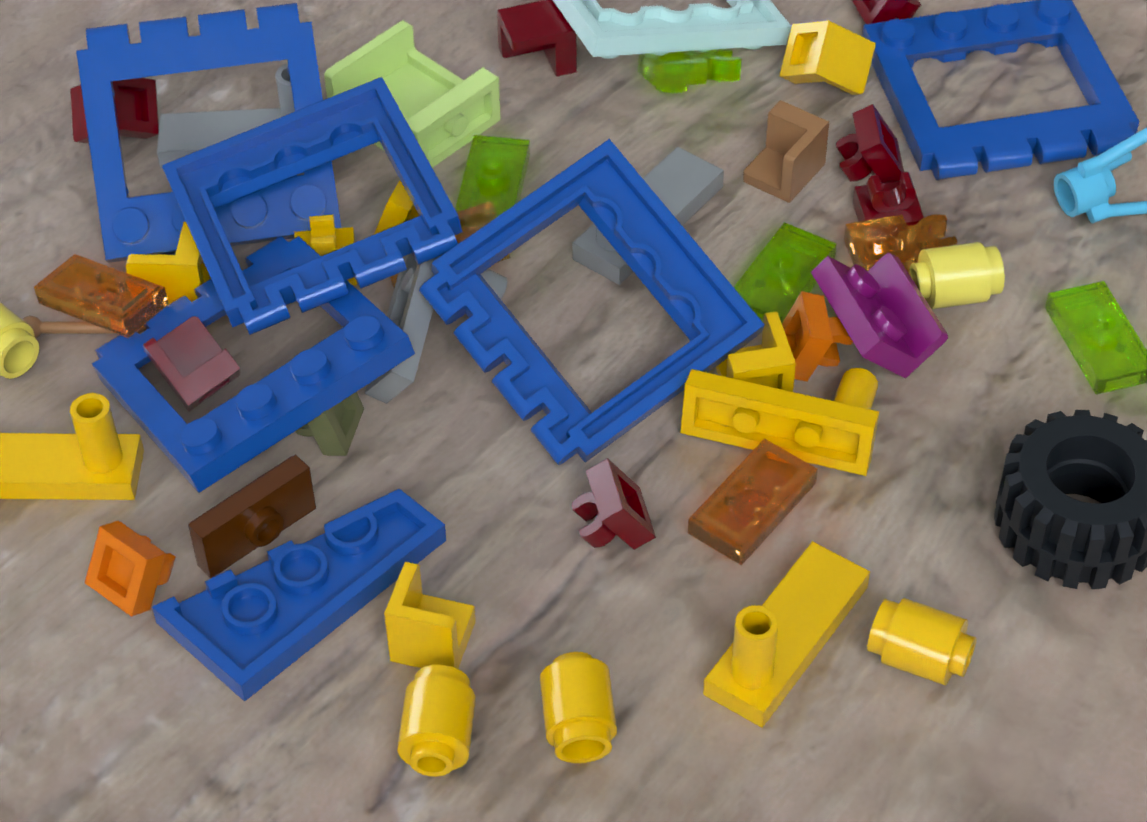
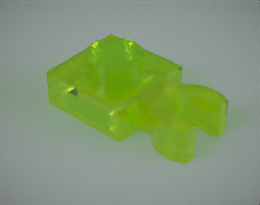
M715 49L706 52H668L660 56L655 54H639L638 72L655 86V89L658 91L681 93L688 90V85L707 84V80L739 81L742 59L740 57H732L733 51L727 49Z

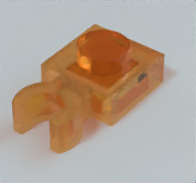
M940 214L926 216L919 221L918 225L907 226L903 215L845 224L844 243L853 264H858L867 271L886 253H891L900 259L909 273L910 265L918 262L921 250L957 245L958 241L955 236L943 238L945 237L948 220L946 215Z

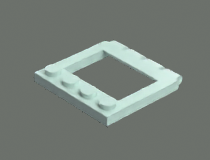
M553 0L593 57L607 59L616 58L619 55L651 54L660 56L668 52H713L716 49L729 48L754 50L760 49L763 46L786 45L791 30L789 22L770 0H726L732 8H721L711 3L689 4L688 8L682 11L671 10L664 6H644L637 13H623L614 8L602 9L596 0Z

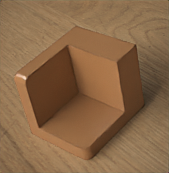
M780 100L768 112L766 147L744 169L743 181L790 203L825 165L829 121Z

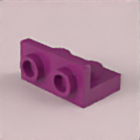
M886 253L868 271L858 264H854L850 268L830 256H827L811 271V274L863 358L906 379L947 341L948 334L900 259L893 254Z

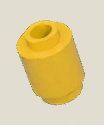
M903 598L900 603L884 599L874 618L868 638L867 650L881 655V663L942 685H947L952 674L964 677L975 650L977 638L966 634L968 620L906 598Z
M569 652L556 657L540 674L547 742L555 748L556 757L562 761L587 763L599 760L610 753L612 750L611 740L617 733L609 668L601 660L595 659L590 654L584 652Z
M447 665L426 666L417 671L414 680L406 687L397 751L405 763L422 775L443 776L452 770L462 767L468 761L475 694L470 688V680L464 672Z

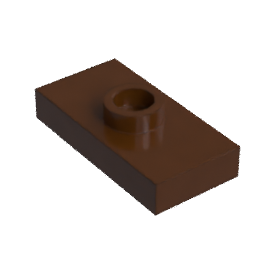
M295 454L188 524L197 565L210 579L256 548L270 544L283 530L316 509L310 467Z

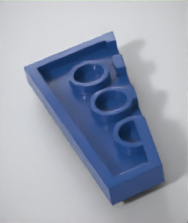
M397 489L324 524L325 533L301 544H294L292 541H288L267 551L268 560L236 576L230 569L205 581L207 590L178 603L173 596L152 606L155 621L245 702L398 580L405 562L418 564L446 541L445 524L401 489Z

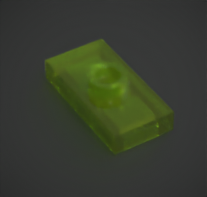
M473 136L455 207L462 229L479 230L520 201L530 158V140Z
M784 222L735 284L734 288L762 322L764 321V313L777 311L781 323H783L801 291L810 293L817 282L811 271L827 256L835 259L837 243Z
M1105 281L1048 293L1045 309L1096 395L1147 383V349Z

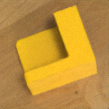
M829 20L792 24L779 77L794 84L826 82L852 95L863 94L876 43Z
M183 222L175 255L130 254L125 265L134 305L167 306L184 295L193 302L197 299L194 289L211 279L186 222Z
M777 311L764 313L763 323L765 326L762 333V344L742 347L734 354H728V358L716 366L717 373L720 376L793 392L796 362Z
M405 562L384 612L390 661L417 668L430 665H447L458 669L476 622L475 606L423 595L420 565Z

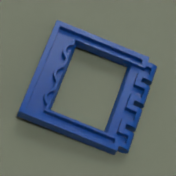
M1033 0L1012 4H997L991 7L943 12L907 19H893L887 22L863 25L862 37L876 43L871 64L920 171L931 170L936 180L975 175L978 171V162L981 163L983 170L988 173L1031 166L1032 154L1035 155L1039 164L1084 158L1087 154V146L1093 156H1098L1137 133L1140 121L1072 0ZM1026 43H1036L1046 48L1057 46L1089 104L1087 106L939 128L911 67L914 66L915 62L923 58L937 59L942 63L965 60L970 52L979 50L990 52L993 55L1017 52L1018 48Z
M297 3L256 8L259 28L247 29L245 9L198 15L200 35L189 37L186 16L139 22L141 43L131 44L128 24L86 29L88 49L77 50L76 54L104 254L107 263L127 261L130 254H176L183 222H186L173 192L136 197L128 196L129 191L127 188L112 81L287 60V71L290 76L295 111L323 101L312 21L300 23ZM332 161L305 171L303 175L293 176L215 208V212L230 245L239 246L268 242L280 236L284 239L295 238L294 232L311 230L310 216L334 215L335 228H342Z
M382 77L162 165L232 328L244 323L249 335L290 319L291 317L286 307L290 303L297 301L301 312L304 313L348 295L349 292L345 281L354 277L359 288L362 289L407 270L403 259L406 255L412 253L418 265L437 258L458 244L455 235L463 232L456 210ZM380 141L419 216L249 286L246 275L238 263L215 212V208Z
M610 139L432 262L434 276L428 279L419 289L446 325L455 322L465 314L469 317L455 329L453 334L484 373L505 362L507 367L492 379V383L523 421L530 419L541 410L545 412L546 416L533 425L531 432L558 465L563 464L576 454L586 463L684 391L691 369L708 373L726 360L728 354H734L760 335L765 326ZM578 205L690 340V342L593 413L481 275L482 272Z
M280 236L245 257L248 268L242 271L246 275L248 285L251 286L321 256L299 236L290 242ZM210 279L194 289L197 299L193 302L184 295L143 320L142 322L146 330L141 334L132 327L97 348L95 352L99 359L92 363L101 382L196 491L200 493L309 423L324 411L329 410L414 355L415 352L409 336L346 280L345 284L349 294L321 305L343 328L310 349L300 352L291 361L258 382L245 387L236 396L206 415L187 424L138 369L151 361L143 348V344L154 337L158 341L193 316L198 317L203 325L207 327L226 315L213 282Z

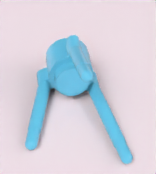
M1147 127L1098 156L1079 162L1078 167L1056 174L1054 178V191L1057 201L1066 215L1075 217L1086 213L1089 221L1093 224L1109 217L1147 214V201L1108 203L1109 198L1113 197L1116 193V183L1111 171L1129 162L1132 159L1131 151L1147 142Z

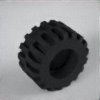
M1075 410L1074 416H1066L1062 411L1048 414L1046 423L1035 419L1027 424L1024 435L1016 434L1010 443L1009 452L1006 453L994 519L995 526L1001 527L999 532L1000 541L1004 548H1015L1013 559L1022 567L1031 564L1036 568L1035 576L1047 582L1053 576L1063 580V587L1077 589L1079 582L1089 583L1092 590L1106 588L1109 579H1113L1120 585L1132 579L1134 570L1143 572L1147 567V440L1142 438L1144 430L1135 424L1130 423L1124 426L1117 422V416L1104 413L1103 418L1091 416L1090 410ZM1066 494L1087 496L1100 503L1082 502Z

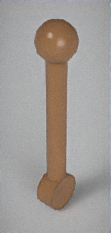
M31 315L22 319L31 326L35 338L41 334H122L132 327L139 334L146 330L142 322L145 319L140 315L127 316L122 322H41L37 317Z

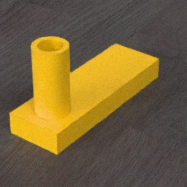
M851 368L842 375L835 398L831 401L691 369L684 387L680 433L867 476L872 460L880 412L871 410L878 389V381L866 369Z
M98 393L81 395L70 406V414L76 434L0 433V499L135 500L144 454L140 434H117L110 403L105 396Z
M812 541L762 606H748L737 614L734 642L705 677L703 695L763 728L866 591L869 584L870 571Z

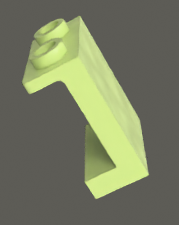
M404 20L338 61L324 73L327 99L382 77L432 168L501 120L499 77L482 67L465 80L461 79L415 48L413 26ZM380 141L374 143V145L385 151Z

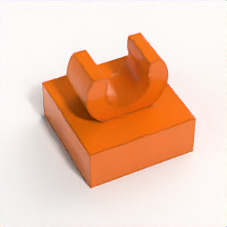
M801 291L782 323L796 362L795 380L808 382L818 365L824 367L838 366L840 357L837 343L851 345L853 343L839 318L828 317L823 295Z
M118 520L99 527L85 584L132 617L151 609L156 588L158 585H163L169 581L176 556L171 553L166 554L152 544L150 538L139 535Z

